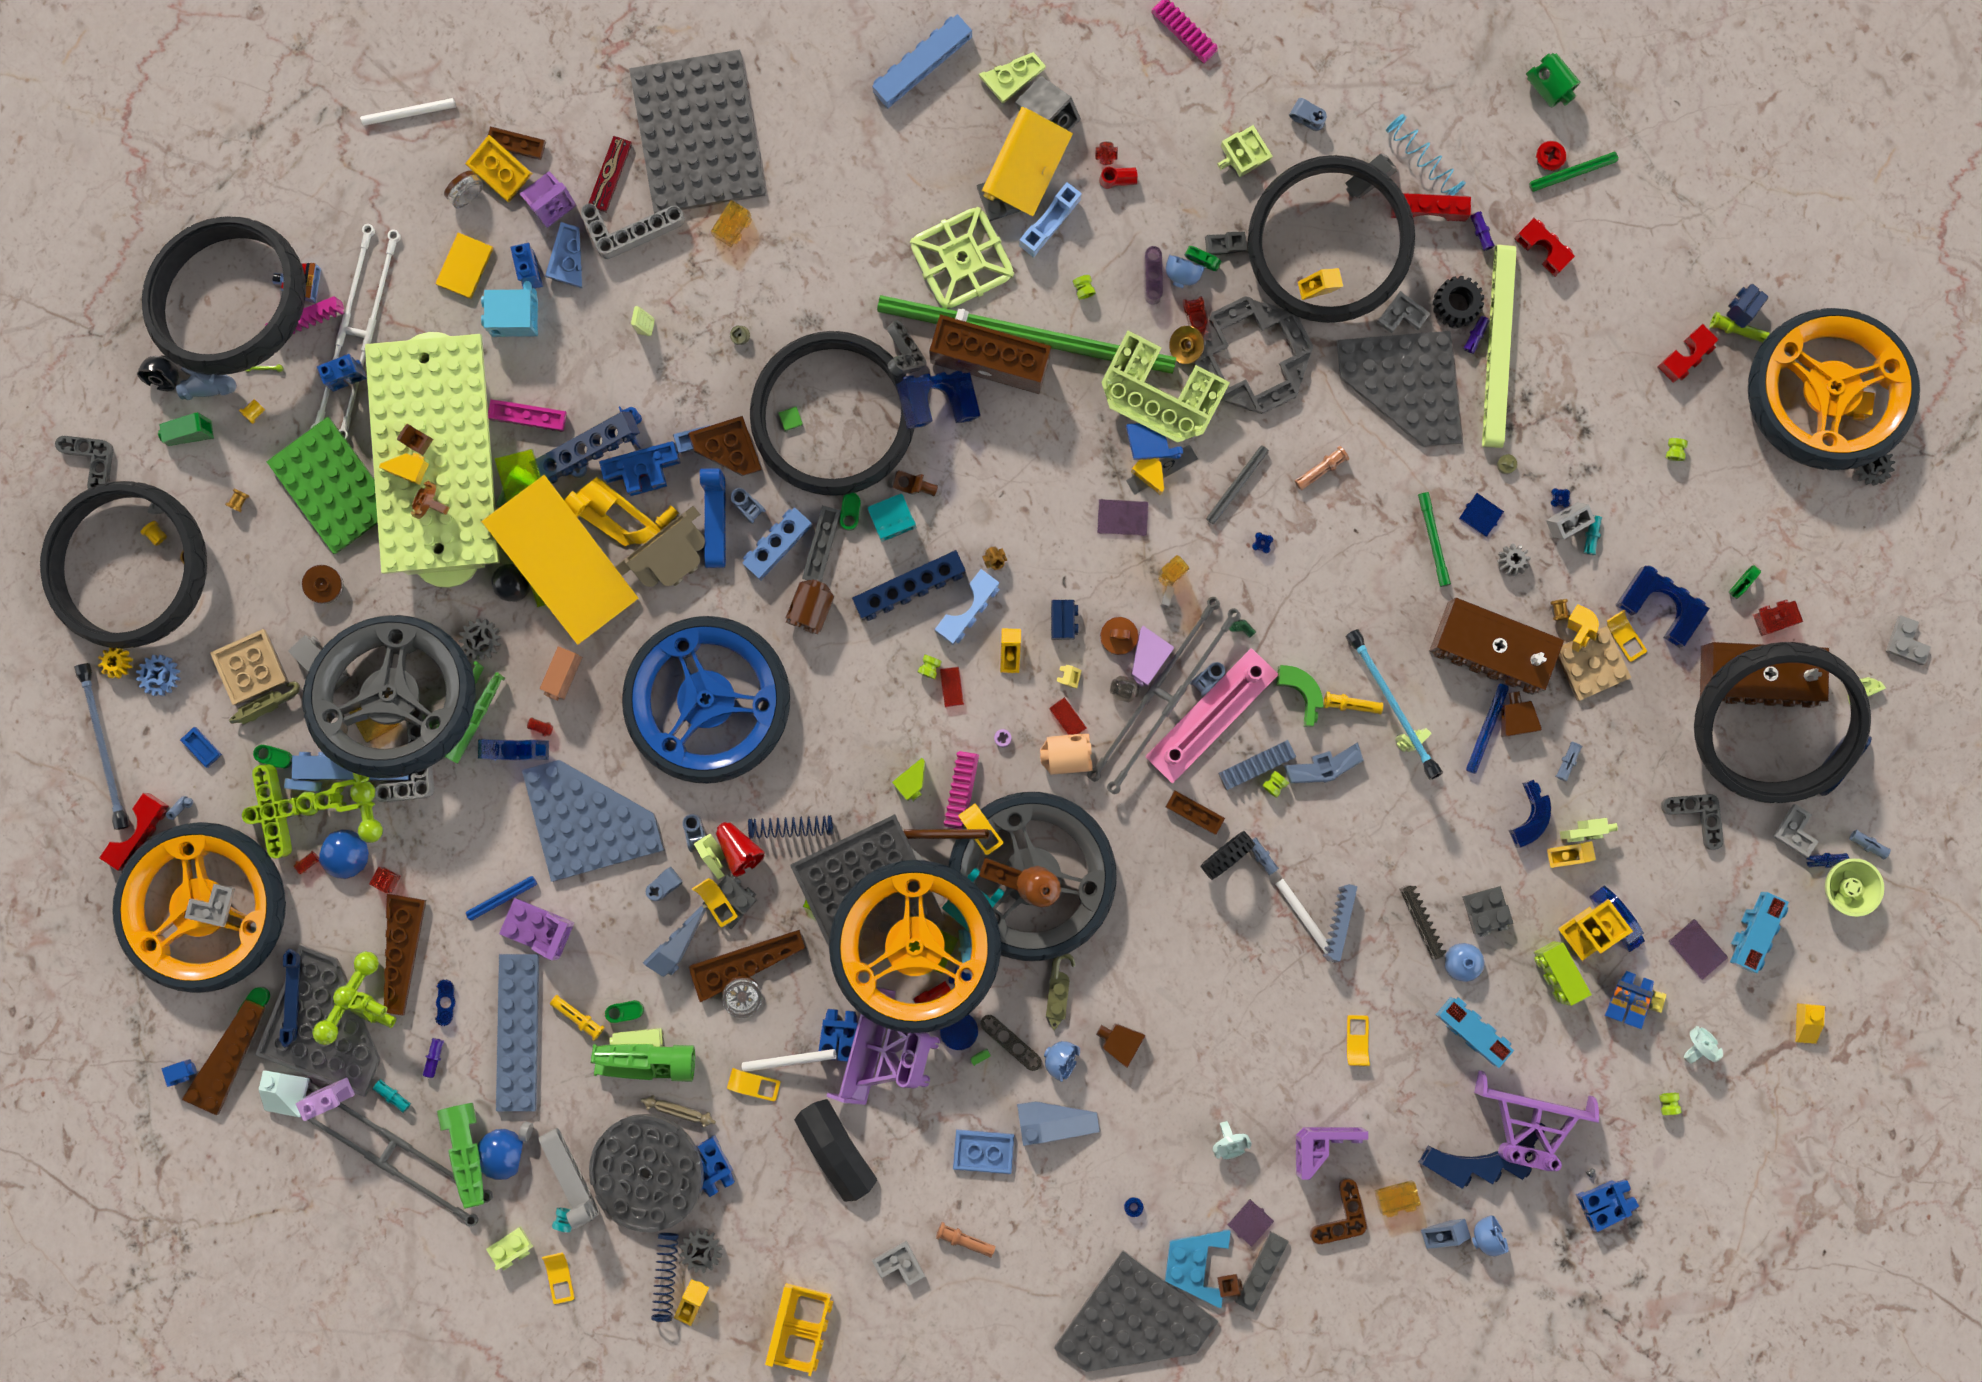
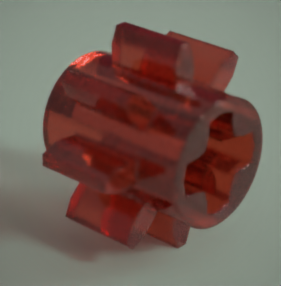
M1101 142L1099 147H1096L1095 159H1100V164L1102 165L1113 164L1114 160L1118 159V147H1114L1112 142Z

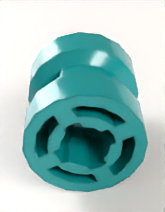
M557 1208L555 1213L557 1217L552 1224L553 1229L561 1232H571L572 1227L566 1216V1213L571 1209Z

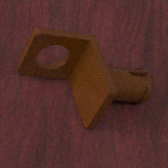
M898 470L892 488L911 495L920 491L934 497L938 485L923 481V474L915 476ZM904 476L908 479L909 484L907 487L899 485L900 477Z

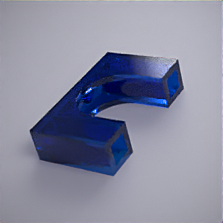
M955 371L948 375L946 372H942L935 376L924 374L917 378H914V375L904 377L903 381L897 384L907 429L924 427L933 422L928 404V392L930 389L940 390L948 397L955 423L972 422L981 416L970 372L962 373V371Z
M1645 565L1638 570L1616 603V606L1632 616L1638 613L1651 593L1661 592L1668 595L1675 603L1676 617L1663 638L1678 648L1683 647L1687 644L1710 608L1706 606L1702 599L1689 595L1690 592L1687 589L1679 588L1673 584L1674 581L1669 577H1663L1658 574V570L1654 567Z

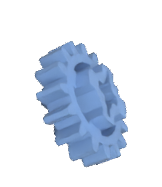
M152 655L151 659L145 658V664H139L142 669L136 671V673L140 674L136 681L142 682L139 687L146 688L145 693H151L152 696H157L159 693L160 696H165V691L172 693L171 687H178L175 681L181 678L176 677V674L181 671L175 669L178 664L175 662L171 663L172 658L167 657L165 659V655H159V657ZM156 663H163L165 666L159 667ZM157 684L160 686V688H154L152 687V685Z

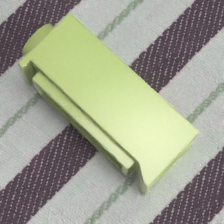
M662 1028L615 1032L610 1037V1045L653 1044L656 1047H663Z

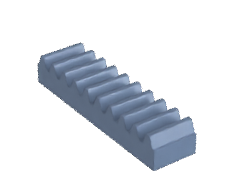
M1286 740L1218 774L1226 790H1229L1295 758L1296 755L1289 741Z
M1348 884L1338 888L1342 893L1337 895L1340 901L1335 902V905L1339 908L1333 910L1337 916L1331 918L1335 923L1330 924V927L1334 930L1328 932L1332 938L1326 940L1330 946L1324 948L1328 953L1323 954L1327 961L1334 963L1341 961L1358 886Z

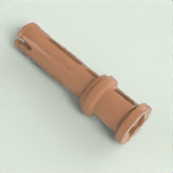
M1338 446L1335 452L1329 456H1324L1322 462L1295 480V484L1302 491L1326 472L1334 471L1336 466L1343 461H1348V454L1341 446Z
M941 1222L936 1235L937 1240L943 1239L950 1242L953 1246L960 1245L992 1258L995 1245L961 1233L962 1231L959 1228L953 1229L946 1226L944 1222Z

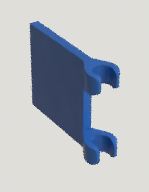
M1140 423L1126 425L1133 460L1154 458L1179 459L1183 454V449L1180 446L1168 448L1166 436Z

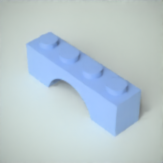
M1066 182L1043 216L1034 225H1031L1020 238L1019 246L1034 258L1081 201L1082 193Z
M980 569L969 584L974 595L971 608L958 616L946 614L935 628V632L952 645L955 642L960 643L965 636L964 630L974 625L977 620L975 618L977 613H983L988 606L987 600L990 596L994 598L1000 590L998 588L999 582L982 569Z

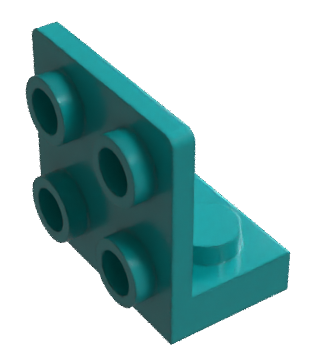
M902 493L868 506V511L881 543L917 528Z

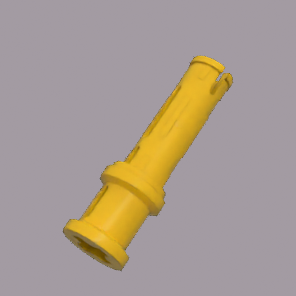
M1326 691L1323 707L1326 709L1328 707L1339 708L1340 711L1351 709L1381 715L1383 702L1348 698L1346 694L1336 695Z
M555 995L551 1000V1006L577 1024L579 1030L590 1035L593 1041L605 1029L603 1025L600 1026L594 1022L590 1015H583L558 995ZM562 1006H564L565 1008H567L569 1011H571V1012H572L573 1014H575V1015L573 1016L571 1013H569L567 1010H565Z

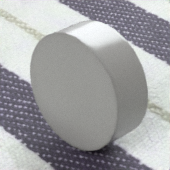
M525 1121L519 1131L520 1141L528 1142L533 1132V1123Z

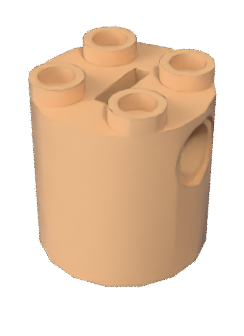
M1089 734L1046 737V741L1040 749L1041 764L1050 775L1093 770Z

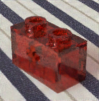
M1788 599L1777 602V607L1770 608V605L1758 609L1759 613L1754 614L1753 617L1760 635L1764 636L1802 623L1803 619L1796 601L1788 602ZM1779 614L1780 618L1776 619L1775 615Z

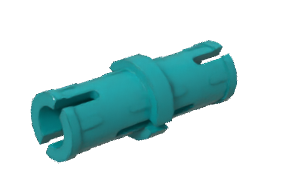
M1595 515V522L1590 524L1588 532H1585L1587 538L1584 554L1591 555L1592 553V555H1596L1598 539L1601 537L1599 533L1601 516Z
M381 1079L372 1089L386 1099V1103H391L402 1113L411 1105L408 1100L398 1093V1090H393Z

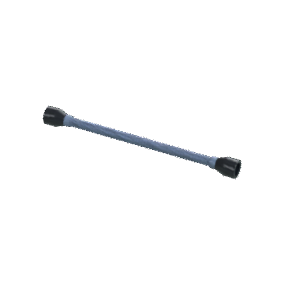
M90 663L74 666L76 677L81 682L82 688H84L90 717H92L93 729H95V736H97L96 741L103 762L106 781H108L107 786H109V793H111L114 830L130 827L129 819L119 802L111 764H109L110 759L92 693Z

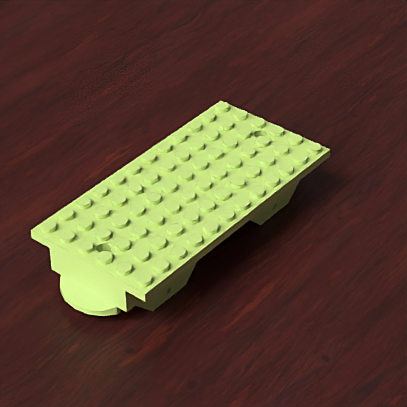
M427 332L406 341L365 344L381 573L403 572L407 575L418 574L425 582L437 587L450 588L462 585L472 578L478 568H485V564L500 563L498 543L481 522L495 511L482 335L449 336L439 332ZM406 424L434 439L423 455L425 457L424 461L429 465L420 485L379 468L380 463L405 453L410 455L417 453L397 440ZM430 481L436 485L433 500L450 508L447 515L429 508L421 519L412 517L411 511L414 512L412 503L418 490L421 487L425 488V482Z

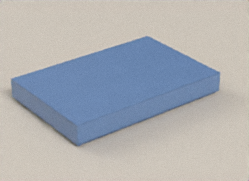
M956 1129L953 1169L1011 1174L1014 1134Z

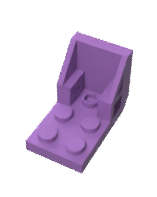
M550 171L520 193L521 197L546 228L577 206L564 184L560 183Z
M514 898L499 934L532 947L533 951L547 959L557 960L561 957L575 923Z
M1303 1127L1296 1134V1175L1302 1180L1311 1179L1329 1156V1140L1331 1143H1343V1140H1349L1351 1143H1363V1140H1368V1131L1362 1127Z

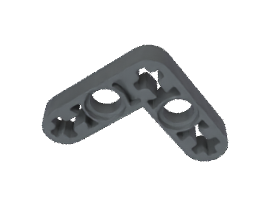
M898 320L893 321L887 327V330L903 355L895 356L888 362L889 370L896 376L921 370L927 364L925 357L904 325Z
M60 436L56 439L55 447L59 452L68 455L91 457L87 483L88 489L94 487V485L109 482L113 458L112 444L105 440L73 436ZM67 442L69 444L74 445V448L69 446H66L64 448L62 447V443L64 444ZM83 442H87L89 445L88 450L85 452L80 450V445ZM95 446L99 448H103V446L107 447V450L103 451L102 453L101 451L96 450ZM99 463H104V471L98 473L96 466ZM95 475H97V476H99V477H103V479H101V478H99V479H98V478H95Z
M1703 794L1668 797L1662 801L1661 809L1669 815L1700 812L1704 846L1710 850L1722 847L1723 832L1720 805L1715 795ZM1708 797L1710 801H1713L1710 808L1709 805H1700L1701 801H1708ZM1688 799H1692L1695 803L1692 810L1687 809L1685 806V802ZM1670 801L1672 804L1680 803V807L1672 808L1671 811L1670 808H1667V804H1670ZM1710 816L1716 820L1714 827H1709L1706 823L1707 818ZM1708 830H1717V833H1713V838L1717 839L1714 847L1712 843H1709V840L1712 839V833H1708Z

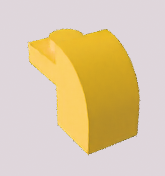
M1577 604L1570 615L1567 628L1578 633L1572 644V649L1577 652L1580 651L1582 646L1586 647L1590 639L1596 640L1599 627L1597 616L1591 610Z

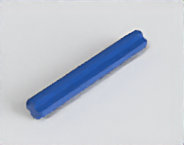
M530 876L466 911L467 918L470 921L529 890L537 885L536 879Z

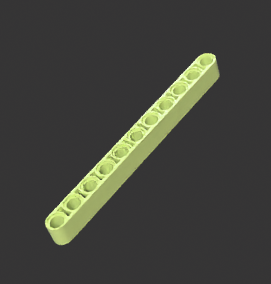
M1496 245L1494 249L1482 433L1483 447L1503 448L1505 442L1516 246Z

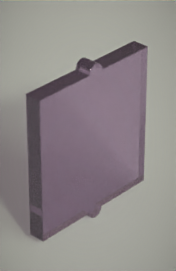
M1249 1199L1227 1225L1237 1233L1239 1238H1243L1252 1247L1274 1220L1264 1212L1263 1208L1258 1207Z

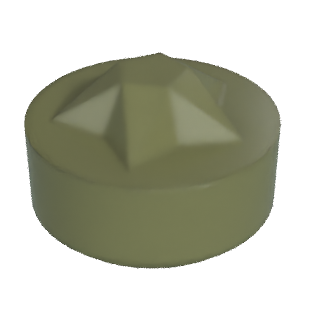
M737 325L732 328L730 338L733 343L743 345L749 341L750 332L747 327Z
M1503 455L1497 462V468L1503 474H1510L1517 468V460L1513 455Z

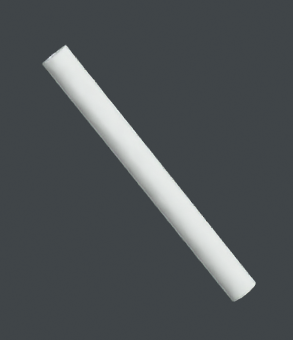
M454 98L361 116V122L365 126L456 108Z
M1284 879L1279 880L1275 885L1323 952L1327 954L1328 951L1324 949L1330 946L1326 942L1327 939Z
M832 1049L743 1062L742 1070L748 1072L836 1059V1051Z

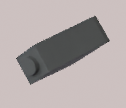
M1382 153L1370 162V164L1382 170L1389 177L1398 171L1390 158ZM1355 176L1345 182L1348 186L1346 191L1352 198L1355 196L1360 199L1375 188L1370 183Z

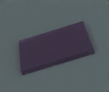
M1099 499L1097 533L1147 536L1148 502Z
M1695 919L1669 940L1670 945L1676 949L1702 980L1728 958L1727 954L1722 951Z

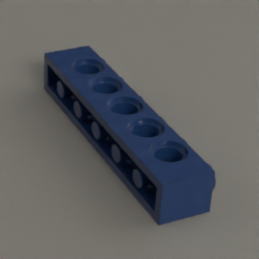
M622 411L530 463L537 479L545 475L550 483L554 484L558 481L559 477L568 476L573 473L574 469L587 466L588 462L592 459L602 458L604 456L603 453L618 449L619 445L623 442L633 441L635 439L634 436L640 434L632 413Z
M957 550L858 594L852 597V600L861 619L870 621L877 617L876 614L882 611L888 613L894 610V606L897 604L905 605L911 602V598L917 595L920 598L929 594L928 590L934 587L937 590L946 586V582L952 579L954 582L962 579L966 570ZM941 567H948L950 573L946 576L939 573ZM926 574L933 577L932 582L929 584L922 581V577ZM909 582L915 584V589L911 592L904 589L905 585ZM891 590L898 593L897 598L894 600L887 597L888 592ZM874 598L880 600V605L876 608L870 606V601Z

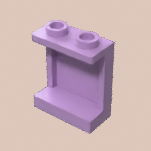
M346 1077L309 1094L295 1104L303 1121H306L339 1106L340 1102L353 1097L355 1094Z

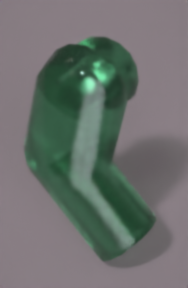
M1239 619L1229 628L1231 632L1243 631L1249 638L1256 633L1253 627L1244 619Z

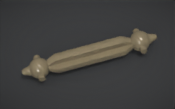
M654 1095L641 1099V1102L647 1107L646 1110L655 1108L659 1112L694 1123L701 1122L703 1128L716 1123L709 1112L702 1115L699 1111L667 1101H656Z

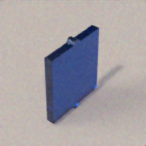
M1476 493L1470 503L1465 505L1466 508L1459 519L1487 537L1493 527L1497 526V521L1504 511Z

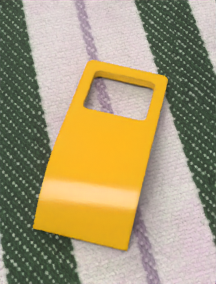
M1625 610L1607 620V626L1629 662L1647 652L1642 641L1630 625ZM1635 638L1642 651L1630 657L1623 644Z
M976 803L958 815L967 829H988L998 839L999 842L989 850H986L981 842L975 839L986 855L1003 844V841Z
M708 878L692 888L704 900L720 927L725 926L738 917L720 887L712 879ZM726 903L733 916L721 922L714 909Z
M1347 1016V1061L1350 1066H1370L1368 1055V1016ZM1351 1019L1365 1020V1035L1350 1034Z
M732 1068L727 1089L761 1099L776 1101L780 1081ZM761 1080L776 1083L772 1097L758 1094Z
M564 1253L542 1257L547 1270L553 1303L558 1304L574 1300L569 1267ZM567 1281L571 1296L556 1299L553 1284Z

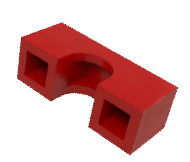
M1535 218L1514 238L1527 251L1534 245L1544 246L1548 256L1542 265L1554 277L1575 257L1573 251L1568 246H1564L1556 234L1550 233L1545 228L1544 223Z
M1702 324L1684 340L1690 348L1689 356H1683L1675 350L1657 367L1673 383L1678 379L1682 381L1689 374L1688 369L1692 366L1694 368L1703 361L1701 357L1705 353L1709 355L1716 348L1714 344L1719 339Z

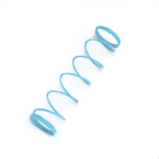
M1404 114L1398 116L1386 128L1387 133L1394 130L1398 125L1399 127L1394 134V141L1402 140L1415 133L1409 141L1405 153H1414L1427 145L1418 159L1417 166L1423 167L1439 158L1429 174V179H1437L1451 171L1441 187V193L1449 192L1447 195L1454 196L1466 182L1461 181L1455 187L1442 191L1454 169H1450L1435 178H1430L1442 156L1440 155L1423 165H1418L1423 154L1430 146V142L1414 151L1407 152L1410 143L1418 133V129L1400 139H1395L1398 130L1407 118Z

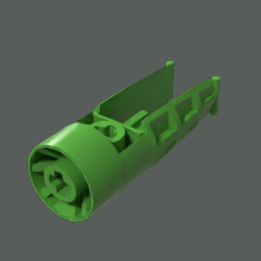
M475 661L473 674L476 685L484 666ZM498 672L492 677L477 701L465 734L451 752L445 756L449 760L457 764L459 763L479 728V724L487 713L501 680H505V677Z
M593 1044L590 1063L595 1064L594 1076L598 1074L608 1077L639 1080L668 1078L671 1081L692 1082L695 1071V1046L673 1045V1047H656L653 1044L597 1046Z
M467 1103L438 1110L437 1116L440 1131L449 1130L452 1149L448 1150L463 1207L466 1209L483 1205V1181L477 1143H472L469 1125L477 1123L474 1104Z

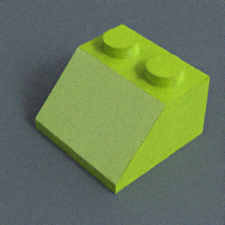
M921 758L892 782L907 801L912 800L914 802L922 795L920 791L923 790L925 760Z

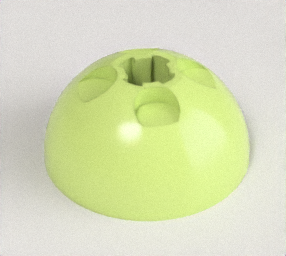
M1847 859L1839 862L1829 871L1825 880V893L1830 904L1839 912L1848 916H1864L1873 912L1880 905L1884 896V882L1880 872L1871 863L1862 859Z

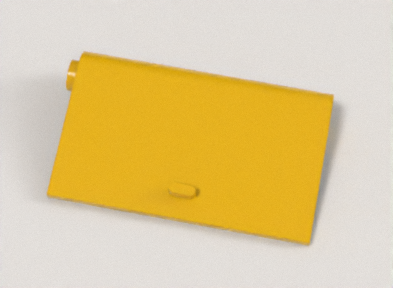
M1021 107L983 186V196L991 201L1000 199L1033 217L1073 133L1037 113Z

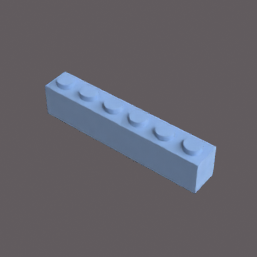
M958 14L954 17H949L944 22V26L940 29H935L926 41L923 40L918 43L916 49L912 53L908 52L905 54L899 64L892 65L886 75L878 77L872 86L873 93L887 108H890L972 38L971 28Z
M299 752V756H292V779H354L353 772L335 764L323 752H318V756H311V752ZM411 775L391 779L370 777L369 780H411Z

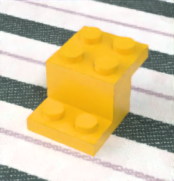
M1609 899L1594 909L1589 906L1558 928L1582 961L1597 950L1600 954L1633 932Z

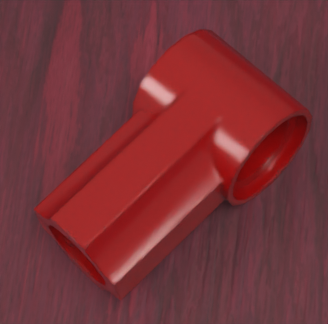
M1105 167L1099 177V183L1105 189H1110L1113 186L1137 185L1138 174L1136 167ZM1110 175L1113 178V180L1108 181L1104 178V176Z
M944 981L931 990L924 991L912 1000L915 1004L930 1002L944 996L951 989L947 982Z

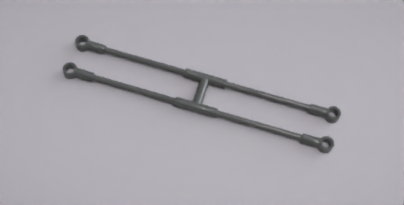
M1216 597L1208 599L1207 607L1165 670L1160 673L1141 700L1142 703L1105 756L1092 768V771H1088L1087 776L1091 781L1096 782L1100 779V772L1107 764L1108 758L1145 705H1148L1156 694L1169 703L1124 770H1121L1117 778L1107 785L1110 793L1115 795L1120 792V785L1128 775L1127 773L1164 719L1175 708L1186 692L1187 686L1224 633H1227L1232 624L1241 618V614L1237 609L1232 608L1228 611V618L1220 628L1221 631L1184 684L1172 696L1162 690L1160 686L1202 623L1208 619L1213 610L1220 607V601Z
M311 1079L309 1080L307 1088L309 1091L315 1092L321 1089L313 1084ZM340 1102L339 1108L375 1129L381 1136L390 1141L379 1158L316 1119H308L312 1124L364 1155V1158L389 1174L399 1177L453 1211V1214L465 1220L467 1226L472 1227L478 1223V1216L476 1214H469L459 1207L451 1205L387 1163L396 1146H399L455 1179L453 1172L414 1149L411 1144L384 1127H379ZM483 1190V1195L484 1193L489 1194L488 1200L483 1197L484 1203L492 1200L493 1193L490 1190ZM469 1217H473L475 1222L470 1223Z

